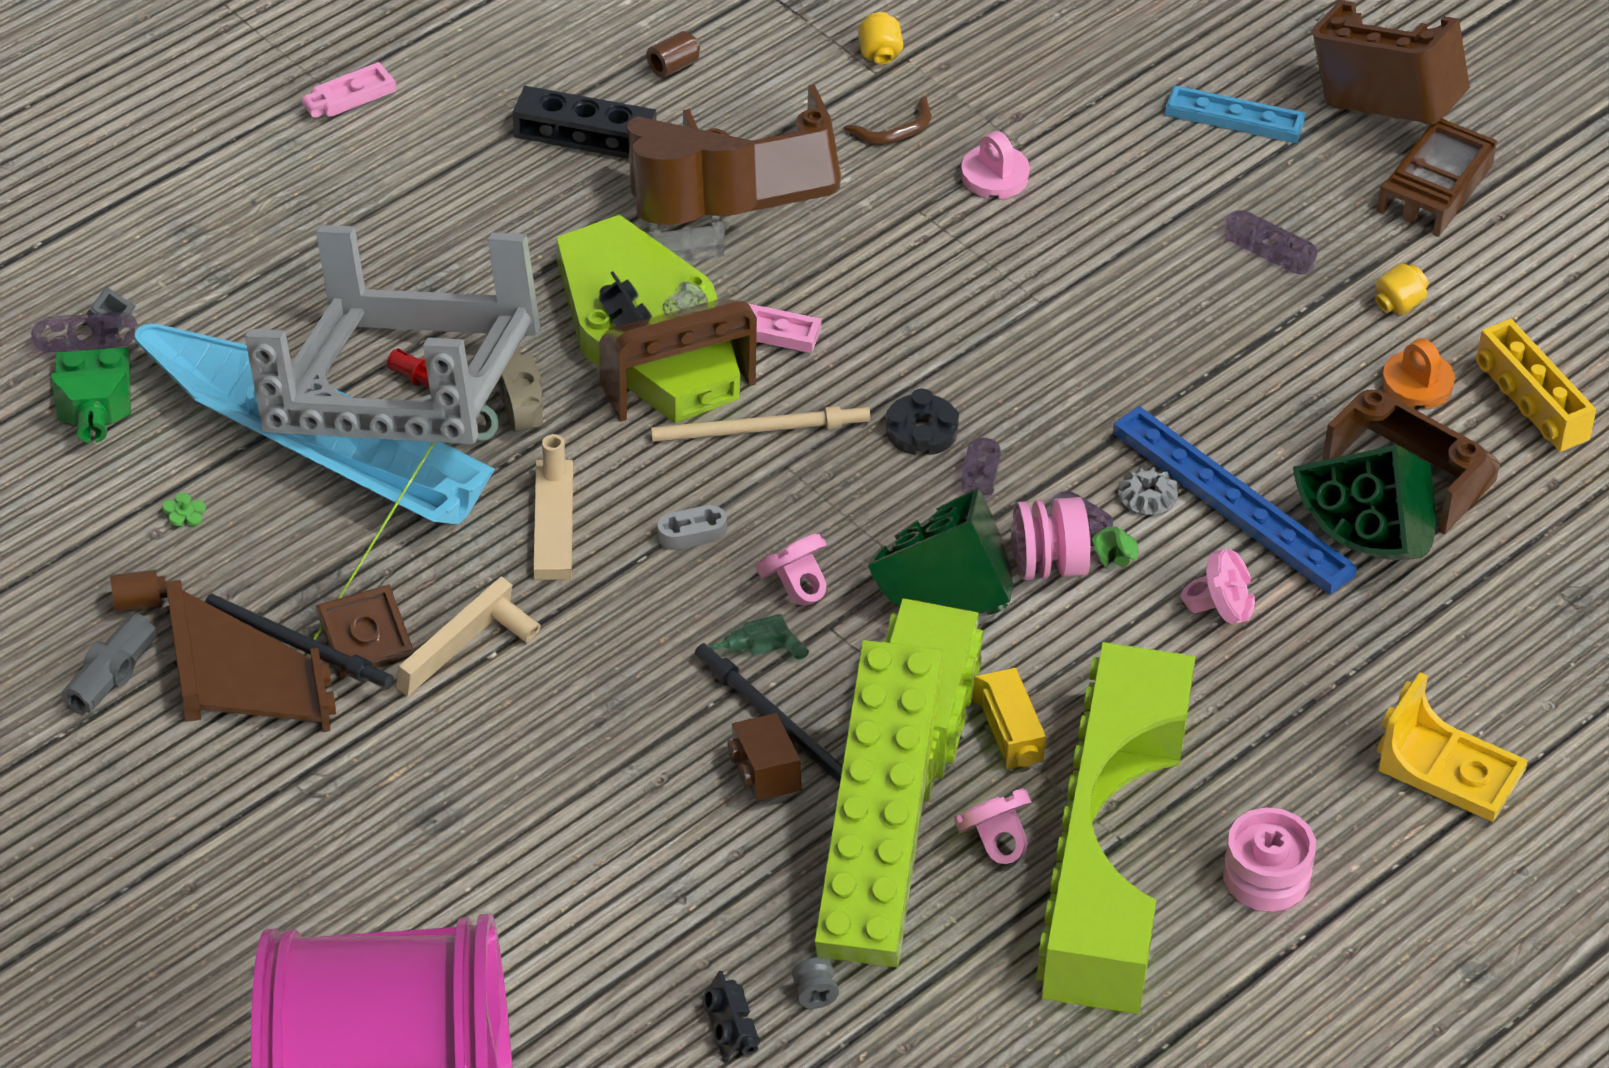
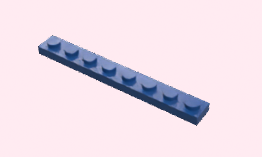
M1136 407L1114 423V435L1164 472L1168 471L1169 476L1329 595L1355 577L1357 569L1355 564L1142 407Z

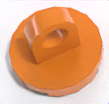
M1418 338L1406 346L1404 351L1393 355L1385 363L1382 376L1383 388L1386 394L1414 409L1415 405H1425L1424 409H1430L1444 404L1450 398L1453 391L1455 374L1452 366L1444 358L1440 357L1434 344L1425 338Z

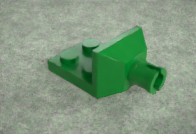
M129 347L56 352V373H51L57 419L77 426V436L86 443H91L92 430H95L96 443L104 440L107 436L106 424L114 423L131 414Z

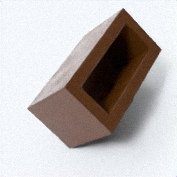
M777 713L732 723L733 739L727 742L729 756L732 763L739 764L742 784L744 787L750 786L756 801L802 790L800 758Z

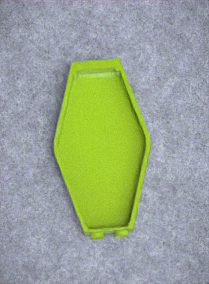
M620 214L557 237V263L579 347L586 358L598 367L599 341L607 330L616 327L612 321L613 319L599 301L600 289L605 285H611L616 282L611 275L612 271L615 272L622 282L629 279L640 295L635 300L636 303L639 305L643 302L653 317L718 300L714 285L707 276ZM729 340L626 368V386L671 421L678 423L739 400L740 372L731 341Z

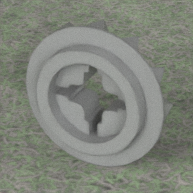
M1138 466L1135 473H1125L1124 479L1119 482L1118 494L1122 503L1134 512L1145 515L1160 514L1172 508L1176 503L1178 496L1177 481L1169 478L1168 471L1157 473L1154 466L1150 471H1144ZM1142 486L1145 488L1155 486V491L1148 489L1142 492Z

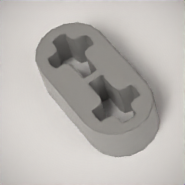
M705 505L663 515L657 523L658 542L661 546L671 550L721 540L727 532V514L722 508L714 505Z

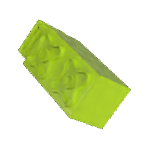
M903 598L899 613L892 612L887 635L883 642L942 649L943 673L923 800L928 802L934 786V780L936 778L943 779L946 765H953L955 762L959 740L965 725V706H970L974 677L978 676L980 672L984 630L978 629L979 613Z

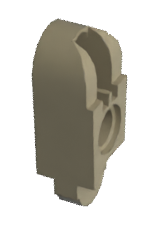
M517 347L497 382L511 428L514 432L537 428L543 425L542 379L533 355L521 356L520 350Z

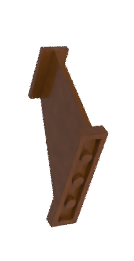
M181 580L166 582L186 722L201 720L200 710L321 722L322 731H330L329 715L336 714L333 691H325V686L331 685L328 662H320L318 648L310 649L311 658L183 591Z

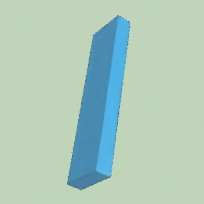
M1176 85L1172 88L1165 109V116L1292 143H1298L1306 116L1304 112Z

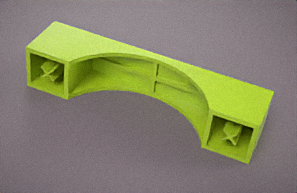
M1102 642L1100 658L1092 657L1089 680H1094L1095 683L1090 682L1089 686H1087L1084 709H1088L1090 712L1084 711V715L1081 716L1078 739H1085V741H1079L1075 748L1073 769H1079V771L1074 770L1073 775L1070 776L1067 799L1074 801L1068 800L1067 806L1064 809L1062 830H1068V832L1062 831V836L1059 837L1056 861L1061 862H1057L1056 868L1053 869L1050 888L1052 893L1050 900L1047 902L1044 922L1047 925H1045V930L1042 932L1039 947L1040 958L1036 981L1044 982L1042 999L1140 1014L1151 946L1156 899L1141 892L1114 868L1102 851L1092 824L1101 808L1121 788L1148 773L1180 765L1196 656Z

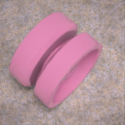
M1265 807L1250 810L1237 818L1229 830L1227 852L1224 861L1223 880L1228 892L1241 904L1261 911L1274 912L1289 909L1300 902L1309 890L1315 858L1316 839L1311 827L1299 816L1277 808Z

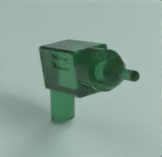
M782 614L746 622L744 627L731 630V635L725 636L723 642L709 646L712 650L723 647L729 651L735 649L737 653L750 650L752 656L785 647L798 660L807 657L809 654V650L789 630Z

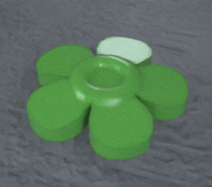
M186 493L177 494L175 501H164L162 511L169 515L168 521L175 526H182L184 521L189 526L200 525L202 523L201 515L206 510V506L202 501L195 500L191 502L190 495Z

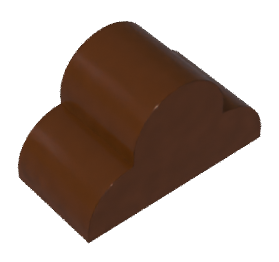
M639 116L633 118L628 123L631 193L636 197L637 215L642 220L654 224L675 225L694 221L703 215H737L750 211L757 206L754 141Z

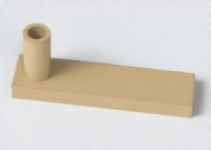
M551 434L542 440L543 460H536L534 580H572L573 460H565L564 439L559 435Z
M501 576L399 665L396 688L408 697L495 619L526 643L534 639L541 625L510 602L513 585Z

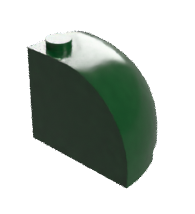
M1396 444L1293 467L1296 486L1305 508L1311 512L1320 528L1341 544L1360 553L1389 560L1423 558L1429 553L1434 541L1436 511L1431 465Z
M980 488L967 492L936 508L937 512L930 516L929 521L922 526L916 520L894 535L896 541L892 543V547L888 550L886 545L881 546L868 563V568L881 591L899 608L904 598L977 612L979 614L986 612L987 615H992L1005 609L1008 606L1007 603L1011 601L1013 579L1009 560L995 520Z

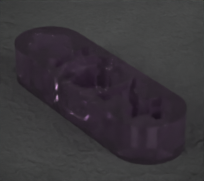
M1234 211L1227 216L1225 236L1230 242L1292 273L1307 274L1314 270L1317 248L1311 242L1248 211ZM1265 239H1273L1278 241L1280 244L1267 245L1262 241Z
M125 312L49 316L40 319L34 325L31 331V339L35 347L44 352L121 348L128 346L134 340L138 323L132 315ZM100 321L105 322L103 329L114 328L118 321H122L123 327H129L130 331L124 335V338H120L118 332H107L104 336L105 340H101L103 329ZM82 322L90 324L95 332L94 338L91 341L80 340L75 334L77 324ZM67 323L69 324L67 337L70 343L65 342L66 335H58L52 340V343H48L47 337L41 336L40 333L43 332L46 325L50 326L52 332H62L65 329L64 324Z

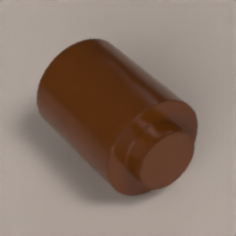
M681 31L649 47L646 52L647 61L652 71L658 77L665 78L696 62L699 59L700 45L693 35Z
M156 569L110 575L115 613L161 607L160 599L168 598L165 575L157 576Z

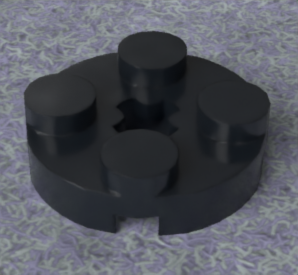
M928 389L914 390L912 395L896 400L886 412L888 439L897 449L905 453L916 455L917 450H929L928 455H934L947 450L956 441L959 412L948 401L933 395ZM926 422L929 424V426H926L924 424L916 426V423Z

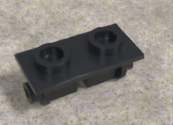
M612 271L611 275L616 282L611 285H605L600 289L599 301L613 319L612 321L615 326L653 317L643 302L639 305L636 303L635 300L640 295L629 279L622 282L615 272Z
M718 971L712 983L704 992L703 1006L705 1011L708 1012L714 1030V1040L719 1046L723 1061L728 1062L734 1051H742L744 1055L756 1053L760 1038L752 1018H739L747 1017L750 1013L742 985L737 984L735 980L726 981L723 971Z

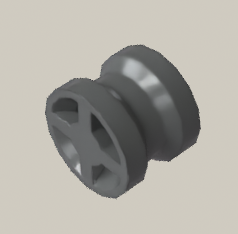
M818 957L809 958L801 961L793 969V980L796 986L799 987L797 990L798 1000L803 1007L810 1009L823 1008L833 1003L839 996L837 983L832 979L834 971L829 960Z

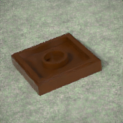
M390 584L316 605V612L329 647L351 657L359 655L370 660L373 667L407 659L414 653ZM336 667L340 678L347 676L345 670Z

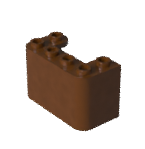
M1339 0L1312 30L1325 102L1334 108L1389 116L1394 119L1412 120L1424 124H1435L1452 109L1470 88L1458 18L1444 16L1441 19V25L1438 27L1427 29V24L1420 23L1412 32L1363 24L1361 13H1356L1355 2Z

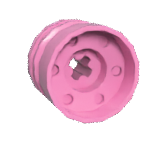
M1081 497L1054 499L1051 516L1047 515L1042 500L1034 501L1032 515L1028 502H1015L1013 523L1011 525V544L1021 580H1033L1036 568L1040 578H1048L1052 561H1055L1061 577L1088 574L1090 568V534L1085 504Z

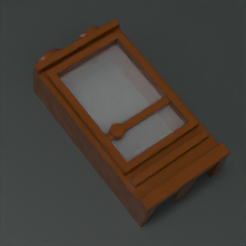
M1441 118L1439 122L1431 124L1387 182H1383L1380 187L1377 212L1383 214L1392 201L1398 198L1405 201L1403 218L1407 222L1412 223L1416 220L1420 208L1436 214L1433 235L1440 237L1493 166L1497 140Z

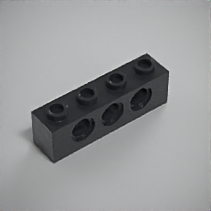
M524 85L513 110V136L519 139L629 159L628 123L637 116L656 120V109Z

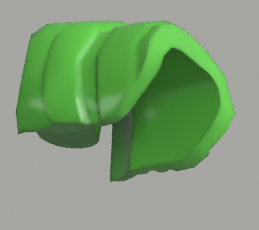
M1119 527L1105 528L1096 533L1092 538L1099 561L1106 569L1111 553H1115L1114 561L1119 566L1128 565L1130 559L1135 562L1138 557L1139 548L1137 541Z

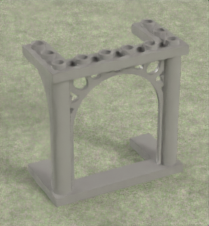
M320 225L316 231L329 307L296 357L291 362L285 330L249 329L245 335L263 432L475 444L479 437L476 422L477 416L524 335L537 336L541 329L527 234L491 233L488 238V246L496 295L365 289L355 226ZM356 327L488 333L469 367L467 365L463 339L427 338L423 344V351L431 394L405 401L350 398L338 393L327 381V374L331 365Z

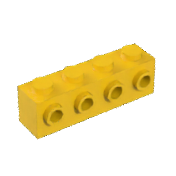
M1511 318L1481 330L1476 354V362L1480 369L1487 372L1498 384L1500 390L1508 395L1519 407L1521 413L1528 417L1541 431L1543 437L1550 441L1559 452L1590 440L1597 409Z

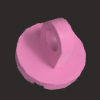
M993 131L981 139L980 146L968 152L961 164L963 184L969 191L984 198H989V195H998V199H1006L1017 195L1026 188L1030 175L1027 158L1020 151L1014 149L1009 139L1000 131Z
M815 533L788 545V548L783 549L778 554H771L756 563L755 568L761 579L778 573L792 601L801 606H809L820 600L826 592L825 578L813 555L822 551L828 545L822 534L816 535ZM801 577L806 578L811 583L813 588L811 595L802 590L800 586Z
M1232 549L1212 552L1207 559V576L1189 583L1181 592L1182 601L1187 609L1193 613L1216 608L1222 618L1231 625L1249 620L1254 612L1255 597L1253 593L1248 594L1246 585L1251 584V577L1244 561Z
M1024 788L1013 791V795L1010 797H996L964 811V814L958 815L954 819L959 833L977 828L986 852L997 863L1008 864L1017 862L1027 851V837L1016 812L1032 803L1027 790H1024ZM1003 832L1013 835L1016 841V848L1010 855H1004L997 847V839Z

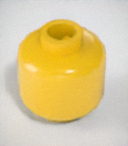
M876 12L868 15L858 27L861 54L867 60L874 61L877 64H887L902 52L904 47L900 23L896 18L884 12Z
M1399 263L1376 280L1375 289L1377 295L1375 296V301L1385 313L1392 311L1399 316H1404L1427 298L1426 288L1429 285L1428 280L1417 266Z

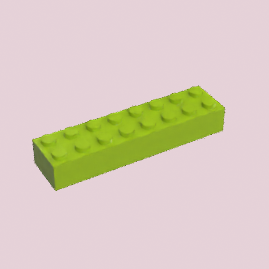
M863 640L815 938L818 958L897 968L899 966L943 673L942 649Z

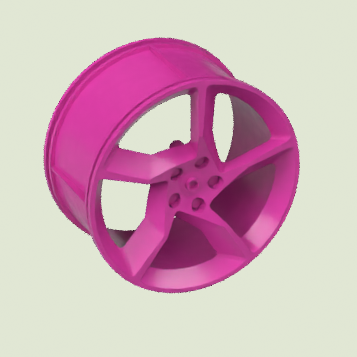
M491 913L479 914L476 925L472 924L470 917H463L458 919L456 927L319 937H301L296 929L285 930L282 935L276 928L263 930L258 942L253 978L251 1068H512L505 982L498 933L493 915Z

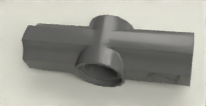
M135 613L133 616H128L105 643L96 641L89 648L85 656L83 668L62 690L63 701L70 706L72 711L80 715H84L86 712L91 713L114 685L122 687L129 681L134 672L136 660L157 637L156 628L151 625L146 617Z

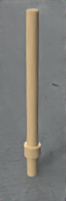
M840 406L825 407V411L651 427L652 442L817 426H826L827 429L842 428V424L870 422L871 417L869 407L840 409Z

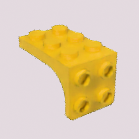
M1420 672L1413 682L1407 681L1399 696L1398 702L1400 703L1396 708L1391 706L1384 716L1382 728L1386 729V732L1382 736L1377 748V753L1381 755L1378 771L1494 822L1525 772L1528 760L1458 730L1439 718L1430 707L1426 698L1425 690L1428 675Z

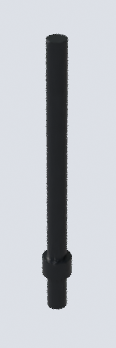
M213 593L209 594L205 600L211 606L254 629L311 655L310 649L318 648L320 660L345 670L348 677L359 682L367 680L386 690L393 685V675L373 667L370 660L359 655L351 657Z
M705 643L700 644L696 648L695 655L712 669V675L721 684L731 686L763 716L777 713L790 740L840 784L843 768L840 762L740 675L739 668L728 658L722 659Z

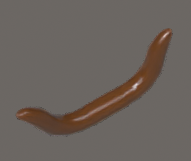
M923 96L917 106L919 117L912 122L885 132H873L857 125H846L843 129L866 143L887 145L922 132L929 125L932 114L927 97Z

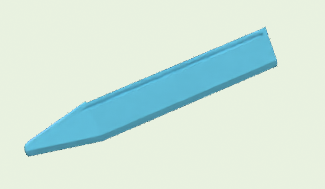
M146 324L135 331L134 340L195 401L395 503L432 442L263 432L247 346L245 344L160 324ZM333 388V389L336 390L338 393H340V394H342V395H344V396L353 398V397H351V396H349V395H347V394H345V393H343V392H341V391H339V390ZM435 442L398 504L433 522L459 525L468 517L495 469L443 442Z

